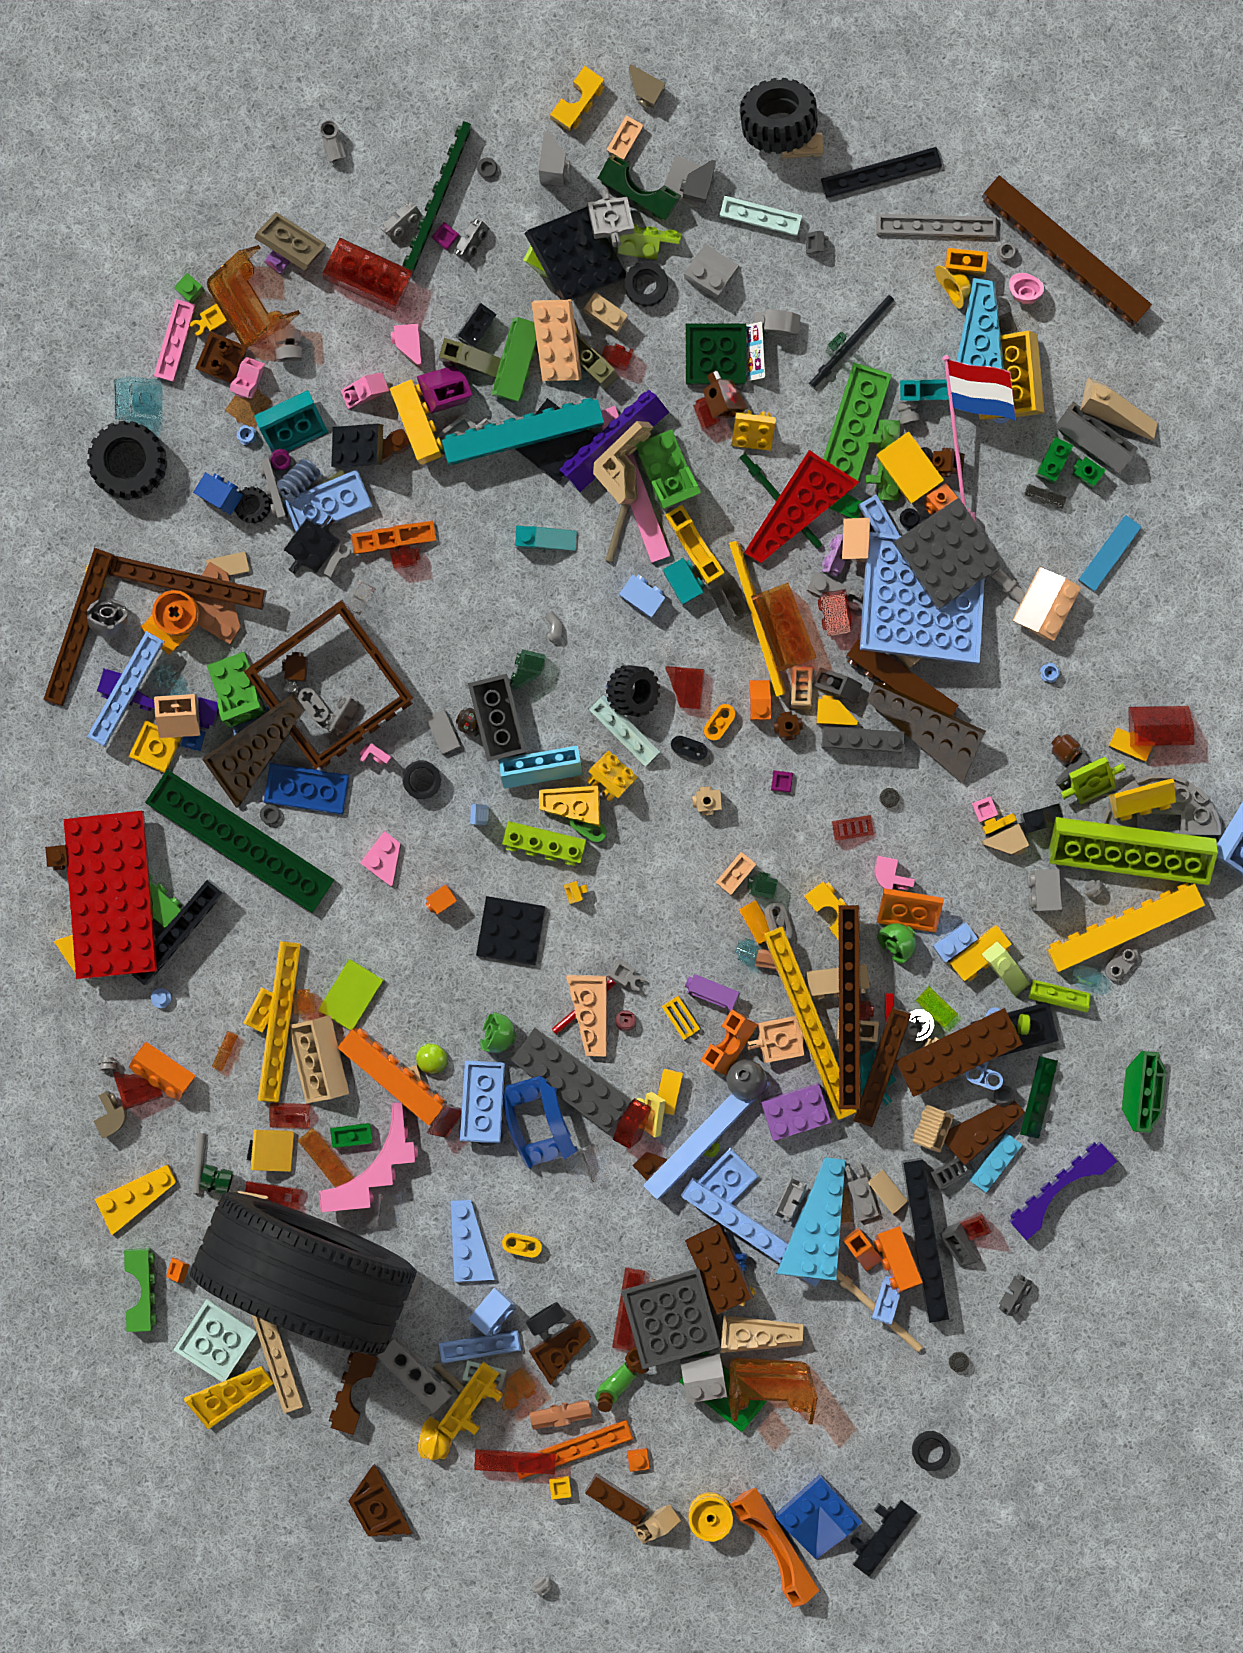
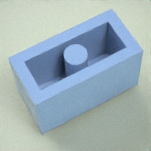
M632 574L619 593V596L652 619L665 600L664 592L656 586L653 588L646 584L648 581L639 574L637 577Z
M964 922L933 944L932 947L941 960L946 963L978 938L968 924Z
M493 1288L468 1319L485 1335H496L502 1328L501 1324L505 1319L508 1320L514 1314V1309L517 1305L503 1292Z

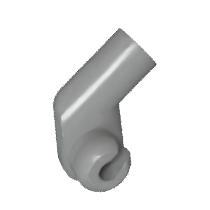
M552 611L545 616L551 625L547 638L551 642H556L562 637L563 624Z

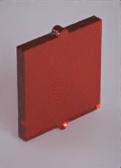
M444 1105L437 1117L434 1118L427 1133L447 1138L452 1128L457 1124L462 1114V1108Z

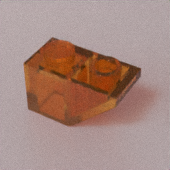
M524 1365L506 1379L502 1402L503 1411L506 1409L513 1410L520 1404L518 1402L523 1397L528 1399L536 1393L537 1384Z

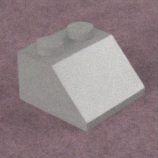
M705 244L686 270L684 278L718 299L739 265Z
M720 1353L680 1360L687 1403L727 1397Z

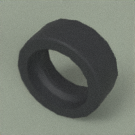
M418 760L406 767L403 772L402 782L410 796L425 800L438 792L441 786V776L438 769L432 763ZM419 768L429 770L434 778L432 786L423 792L415 790L410 784L412 772Z
M555 1302L528 1319L526 1325L533 1336H536L561 1321L566 1314L559 1303Z
M925 1431L914 1439L912 1455L916 1464L922 1469L937 1471L948 1463L951 1456V1448L947 1439L941 1433ZM928 1439L937 1440L943 1447L942 1457L933 1463L924 1461L919 1454L921 1444Z

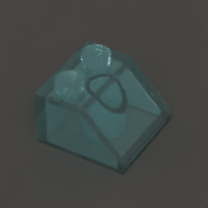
M133 376L114 379L115 419L128 421L162 420L161 380Z

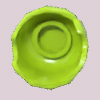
M427 1043L420 1047L416 1053V1063L427 1074H439L444 1071L448 1064L447 1053L439 1045Z

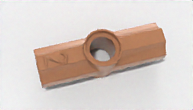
M589 1400L570 1404L564 1402L559 1406L554 1404L550 1408L529 1413L533 1430L549 1426H565L573 1421L592 1418Z

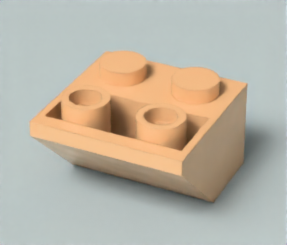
M198 695L154 697L155 718L159 738L200 736Z

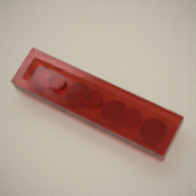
M625 1267L621 1290L643 1284L645 1270ZM621 1294L612 1347L631 1350L634 1338Z
M475 1449L474 1470L555 1475L556 1453Z

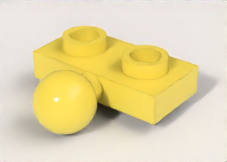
M650 1092L646 1094L645 1100L643 1098L635 1099L632 1102V1110L637 1114L643 1113L641 1129L653 1137H658L661 1135L666 1100Z

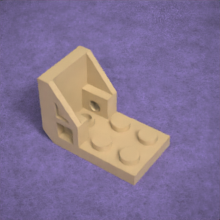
M636 421L594 462L593 474L619 504H632L637 499L636 467L626 457V454H632L637 449L636 445L640 441L643 442L650 437V431L654 428L649 422Z

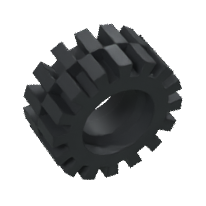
M254 486L245 487L242 491H238L243 496L234 509L237 516L249 524L262 522L268 516V512H270V501L266 493ZM249 498H256L260 503L259 509L254 513H249L245 510L244 504Z

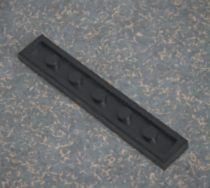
M937 147L821 178V183L827 199L942 167Z

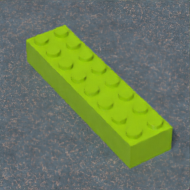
M1056 817L1049 846V864L1209 885L1218 850L1217 842L1214 838Z

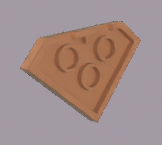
M211 562L208 563L202 573V576L224 581L230 580L226 571ZM190 594L189 596L198 604L200 611L197 625L231 644L241 629L236 604Z

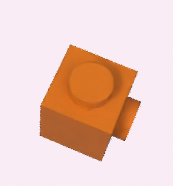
M447 884L426 897L428 902L425 904L431 913L436 912L438 915L458 900Z

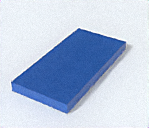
M270 763L264 802L343 815L349 775Z

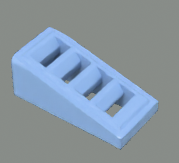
M472 804L470 823L472 825H488L489 806Z

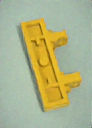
M482 1362L437 1428L452 1439H454L459 1430L465 1432L467 1429L475 1435L481 1425L474 1423V1420L471 1419L473 1417L471 1413L480 1400L488 1396L496 1399L498 1403L503 1396V1393L495 1388L497 1384L494 1380L499 1375V1372L485 1362Z

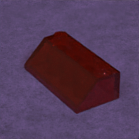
M339 238L322 273L324 280L396 313L405 296L413 271L345 239Z

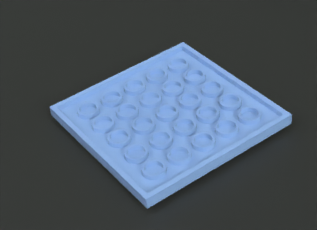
M869 532L860 650L978 665L980 663L985 577L940 609H936L893 544L901 536Z

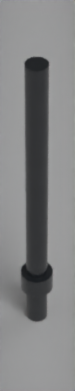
M888 295L835 355L818 369L816 376L808 383L813 389L832 373L831 370L890 306L894 301L892 296Z

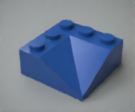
M821 1474L817 1475L775 1514L776 1519L815 1559L847 1537L862 1523L860 1517Z

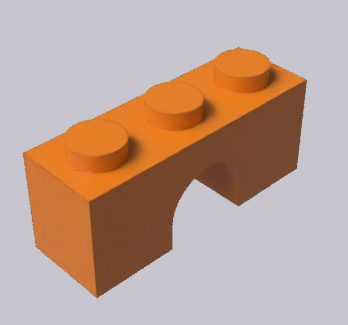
M731 1009L722 1024V1027L726 1029L724 1040L718 1045L710 1044L700 1061L711 1069L727 1076L728 1070L735 1063L758 1024L745 1015Z

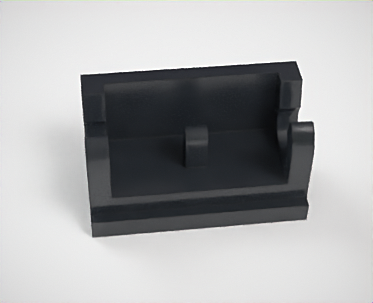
M478 303L455 337L463 340L467 345L475 347L497 314L482 303Z

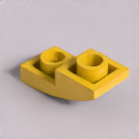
M663 1069L658 1096L666 1100L664 1113L674 1115L683 1073Z

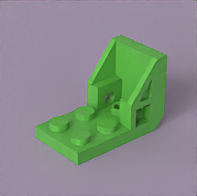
M672 429L639 442L636 445L637 452L661 508L664 509L701 493L689 467L686 465Z
M245 652L207 665L218 696L219 714L222 722L228 728L258 718L266 713L260 693L243 672L250 667Z

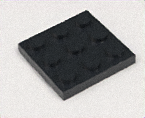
M547 398L535 415L542 414V411L548 408H554V410L561 408ZM584 430L516 448L515 450L556 482H559L564 476L559 469L563 467L567 460L572 459L581 447L586 446L595 434L589 430Z
M486 896L476 956L536 965L546 906Z

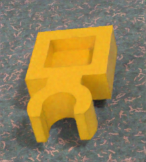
M216 303L200 313L202 317L200 321L193 320L189 325L191 327L199 325L200 330L195 334L196 336H201L207 327L212 332L228 321Z
M1014 813L998 820L993 817L985 821V826L981 827L984 835L1017 819Z

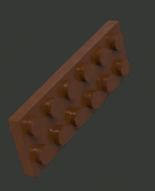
M1003 1008L896 1060V1063L912 1096L915 1097L1023 1045L1006 1008Z

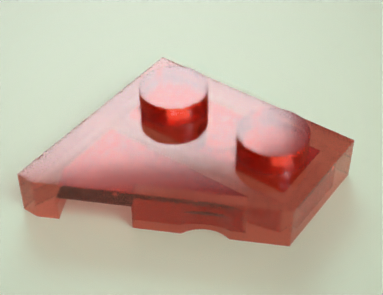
M113 1072L125 1110L164 1097L161 1089L152 1086L142 1076Z

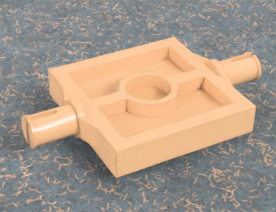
M796 1016L757 1023L758 1040L747 1041V1045H751L747 1046L748 1050L761 1049L764 1063L804 1056V1036Z

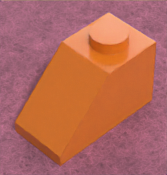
M749 680L750 721L771 720L770 680Z

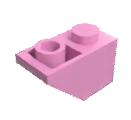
M382 372L363 376L342 389L341 393L347 408L350 409L380 397L388 392L389 389Z

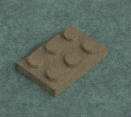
M277 212L256 232L254 237L303 270H306L326 246L324 242Z

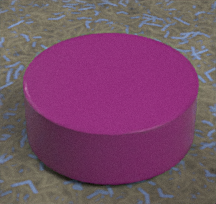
M277 449L271 454L270 461L275 469L284 470L289 467L291 458L286 450Z

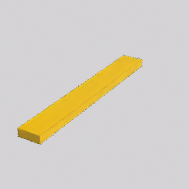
M738 541L730 542L731 552L776 697L786 695L785 686L741 544Z
M280 941L258 1093L259 1101L279 1103L301 943Z

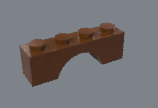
M350 1352L347 1364H350L348 1372L344 1371L341 1383L344 1386L342 1391L338 1390L335 1402L338 1405L336 1411L332 1410L329 1417V1422H332L330 1428L354 1435L361 1412L352 1403L351 1389L357 1381L372 1377L378 1360L377 1354Z

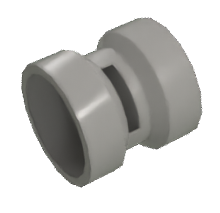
M907 401L896 405L897 411L901 414V425L920 421V416L915 410L917 407L916 401Z

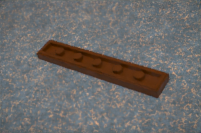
M891 1007L861 1095V1109L856 1110L854 1122L873 1127L911 1013Z

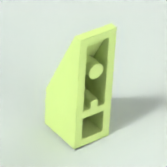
M998 942L982 953V956L1014 997L1030 985L1016 962Z

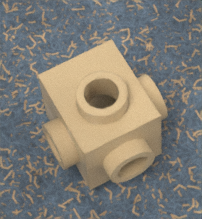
M712 786L700 787V791H696V796H692L693 808H697V812H702V815H714V811L722 810L720 790H712ZM705 797H708L710 799V804H704L703 799Z

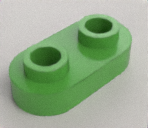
M570 819L571 827L591 841L600 842L606 837V827L602 823H600V826L585 822L582 825H578L576 820ZM595 828L600 829L601 833L599 836L593 835Z

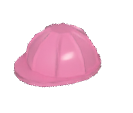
M1028 273L1015 274L1009 280V288L1013 299L1023 305H1032L1044 292L1043 283Z

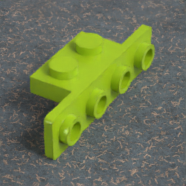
M633 224L634 234L620 235L621 245L618 248V254L657 260L660 241L680 244L682 234L675 230L661 231L656 227L648 226L642 228Z

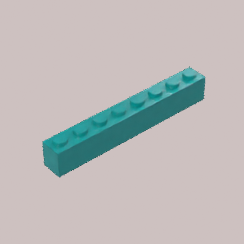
M586 398L581 400L582 403L580 404L567 403L562 405L561 409L554 410V408H548L543 410L542 414L535 415V413L523 415V419L515 420V418L504 420V424L496 425V423L485 425L484 429L481 430L472 428L465 430V434L457 436V433L446 435L442 443L448 466L604 426L598 399Z

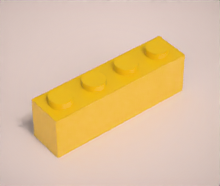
M411 379L389 388L420 465L443 457L441 450L444 447L441 439H436L434 432L437 429L434 421L428 418L427 414L430 411L427 403L421 400L420 396L423 393L419 384L416 385Z

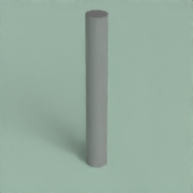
M197 1132L193 1193L198 1194L201 1193L199 1184L202 1176L205 1133Z

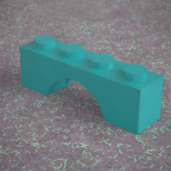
M947 379L900 380V401L949 400Z

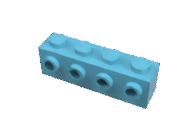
M578 745L498 759L504 789L583 775Z

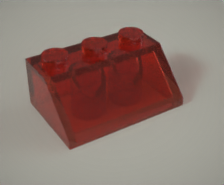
M1189 706L1128 707L1130 747L1195 745L1194 723Z

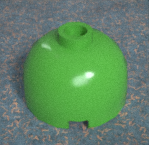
M892 923L878 932L877 939L884 951L886 947L894 955L890 958L895 962L903 964L914 954L916 939L915 932L911 927Z
M493 1012V1014L488 1015L483 1030L486 1029L484 1040L480 1039L481 1049L490 1053L504 1052L516 1040L514 1025L503 1014Z

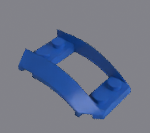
M542 1076L507 1085L504 1094V1110L514 1144L525 1166L529 1169L533 1165L561 1157L565 1160L578 1150L577 1146L574 1147L570 1139L571 1134L563 1119L556 1094L557 1088L547 1084V1080ZM542 1098L546 1119L553 1137L527 1145L521 1133L514 1106Z

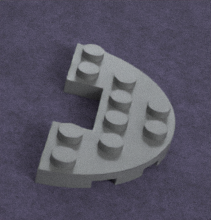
M1165 774L1150 775L1138 778L1118 791L1122 792L1173 778L1176 803L1171 804L1172 808L1161 811L1159 807L1151 809L1152 813L1146 815H1180V834L1222 835L1218 813L1209 797L1199 787L1183 778ZM1109 802L1101 823L1141 828V816L1138 812L1132 814L1133 818L1121 821L1120 818H1114L1111 803Z

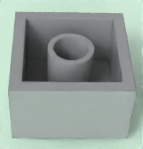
M1059 869L1030 871V875H1027V886L1031 887L1032 894L1028 895L1029 907H1032L1033 911L1062 910Z

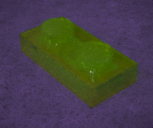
M930 986L915 999L943 1028L958 1014Z

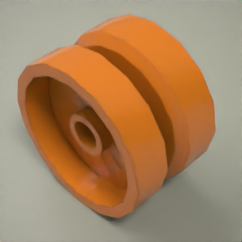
M170 590L157 597L153 604L152 616L155 624L162 631L172 636H183L196 628L200 618L198 604L191 596L182 591ZM176 610L179 613L178 617L174 616V611Z

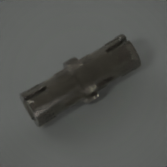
M1031 484L1027 485L1024 496L1037 499L1042 504H1051L1061 509L1064 507L1067 498L1066 496L1051 492L1048 488L1042 489Z

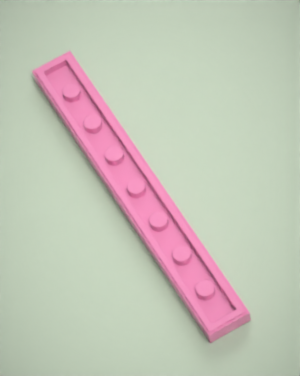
M616 406L601 411L604 420V426H601L602 430L613 419L619 417ZM633 453L630 455L626 454V457L636 467L637 499L630 506L650 561L653 563L670 557V553Z

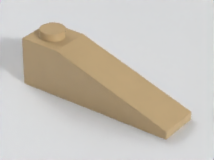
M1088 377L1080 411L1150 440L1154 439L1157 427L1155 420L1106 384Z

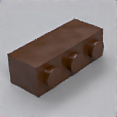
M595 1473L585 1489L586 1495L635 1526L638 1525L647 1510L645 1503L598 1473Z

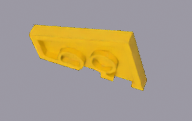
M585 786L539 790V809L550 814L600 826V787Z

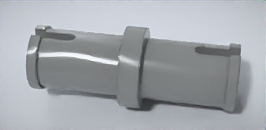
M1001 568L996 570L991 578L1003 588L1004 593H1008L1020 605L1026 593Z

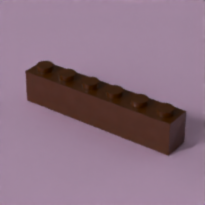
M861 636L845 656L848 658L847 662L856 669L858 666L864 669L863 674L871 680L876 678L881 684L945 713L953 715L959 706L886 653L860 650Z

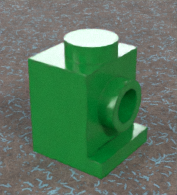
M1087 457L1083 460L1079 458L1073 466L1075 471L1072 475L1090 488H1093L1106 469L1101 468ZM1086 467L1091 468V474L1085 472Z

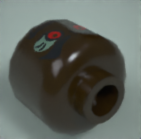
M467 708L466 710H461L456 719L459 731L471 737H476L480 734L474 709Z

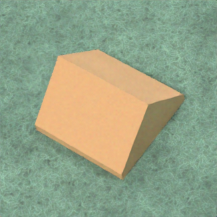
M870 518L844 519L842 559L856 562H865L868 559Z

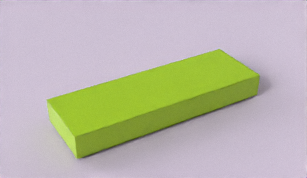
M1032 979L1029 999L1088 1013L1091 993Z

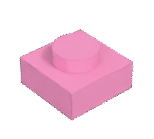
M991 796L972 803L978 822L998 815Z

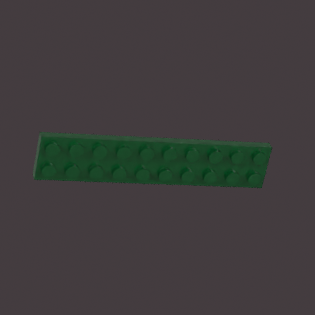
M168 769L145 801L146 804L311 913H314L335 881L334 878Z

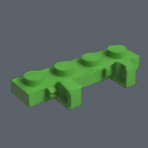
M879 420L877 434L866 435V443L878 444L879 452L900 438V421ZM878 460V475H865V484H876L880 501H900V489Z

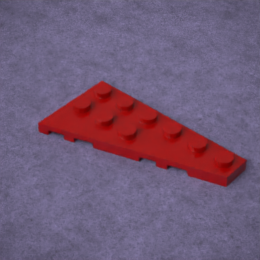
M808 450L744 553L762 563L860 482Z

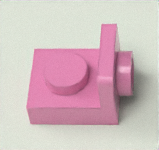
M372 743L370 746L366 744L360 752L362 756L360 760L362 762H365L371 753L373 754L372 759L381 765L383 762L388 764L393 758Z

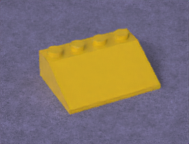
M1028 330L1001 335L1004 370L1011 373L1015 417L1045 413L1038 334ZM979 414L980 420L1005 418L1002 416Z

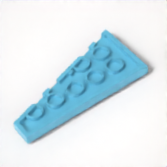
M973 278L957 362L1004 369L995 282Z
M827 1157L823 1159L812 1190L807 1197L804 1209H802L788 1247L775 1274L836 1281L845 1160Z

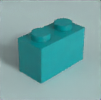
M684 558L662 569L682 606L702 595V589L705 588L699 577L695 579L692 573L694 568L689 560L685 561Z

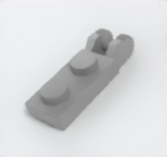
M815 571L807 588V591L840 606H846L859 612L860 607L855 603L846 601L850 594L859 600H863V594L852 590L849 586Z
M857 1162L856 1168L860 1178L853 1180L852 1172L848 1165L845 1166V1172L849 1181L847 1183L859 1221L879 1214L867 1176L864 1174L861 1162Z

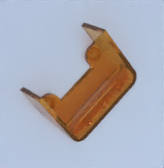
M259 245L237 251L207 280V288L238 340L245 347L255 345L273 335L275 331L282 330L301 314L299 310L284 315L278 310L272 311L269 314L249 282L254 275V266L250 258L261 249Z
M736 1358L731 1361L729 1368V1406L733 1421H737L739 1410L748 1407L749 1400L787 1401L789 1408L794 1412H806L808 1424H813L818 1397L808 1364L801 1361Z

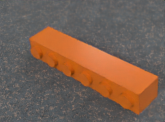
M357 1027L352 1029L337 1048L428 1126L433 1124L448 1106L444 1103L445 1099L440 1094L431 1092L429 1090L430 1086L423 1080L418 1081L414 1077V1072L408 1067L403 1068L399 1064L398 1058L392 1054L388 1055L383 1051L384 1047L379 1042H373L369 1039V1034L362 1028L358 1029Z

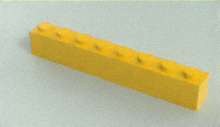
M1182 883L1177 886L1178 890L1172 893L1170 890L1160 893L1159 899L1154 901L1152 898L1141 902V907L1134 909L1132 906L1123 910V915L1117 918L1115 915L1105 918V923L1099 926L1095 923L1086 927L1087 931L1079 934L1077 931L1068 935V940L1062 943L1060 940L1050 943V948L1046 949L1055 971L1060 972L1205 906L1196 884Z

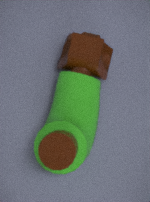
M636 1346L627 1353L625 1357L626 1362L598 1387L595 1398L598 1402L597 1407L601 1412L611 1411L612 1405L616 1403L617 1399L637 1377V1373L641 1375L649 1371V1368L642 1369Z

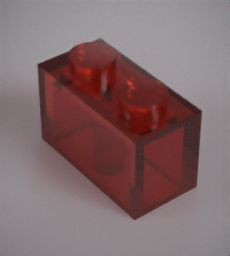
M846 589L822 592L820 599H818L819 611H823L822 628L827 631V636L851 633L853 623Z

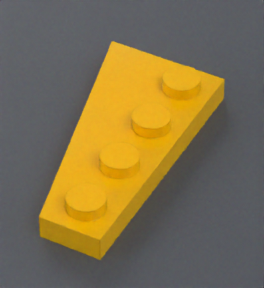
M168 1164L95 1199L111 1235L116 1233L176 1183Z
M259 1366L184 1398V1401L205 1427L210 1429L270 1387L274 1382L262 1366Z

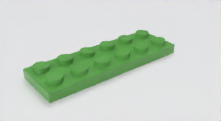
M853 362L823 459L858 481L870 443H866V435H871L874 432L892 374Z

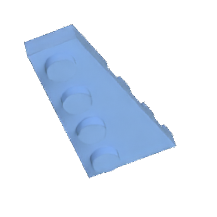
M451 1201L454 1282L495 1280L472 1201Z

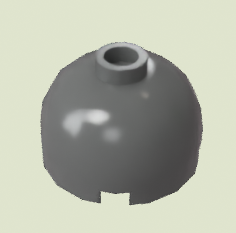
M743 1059L737 1061L727 1072L726 1082L728 1089L734 1097L740 1100L757 1099L767 1087L766 1072L760 1064L753 1060Z

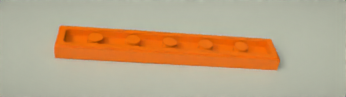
M626 1419L513 1460L520 1480L633 1439Z

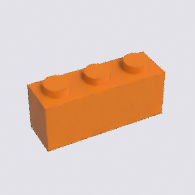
M148 1042L144 1043L129 1065V1068L136 1075L142 1076L152 1086L158 1087L168 1097L174 1098L177 1101L184 1095L196 1076Z
M898 1226L877 1234L874 1245L877 1252L882 1254L883 1259L881 1262L884 1270L890 1274L889 1283L893 1290L896 1289L898 1294L921 1285L923 1282L901 1227Z

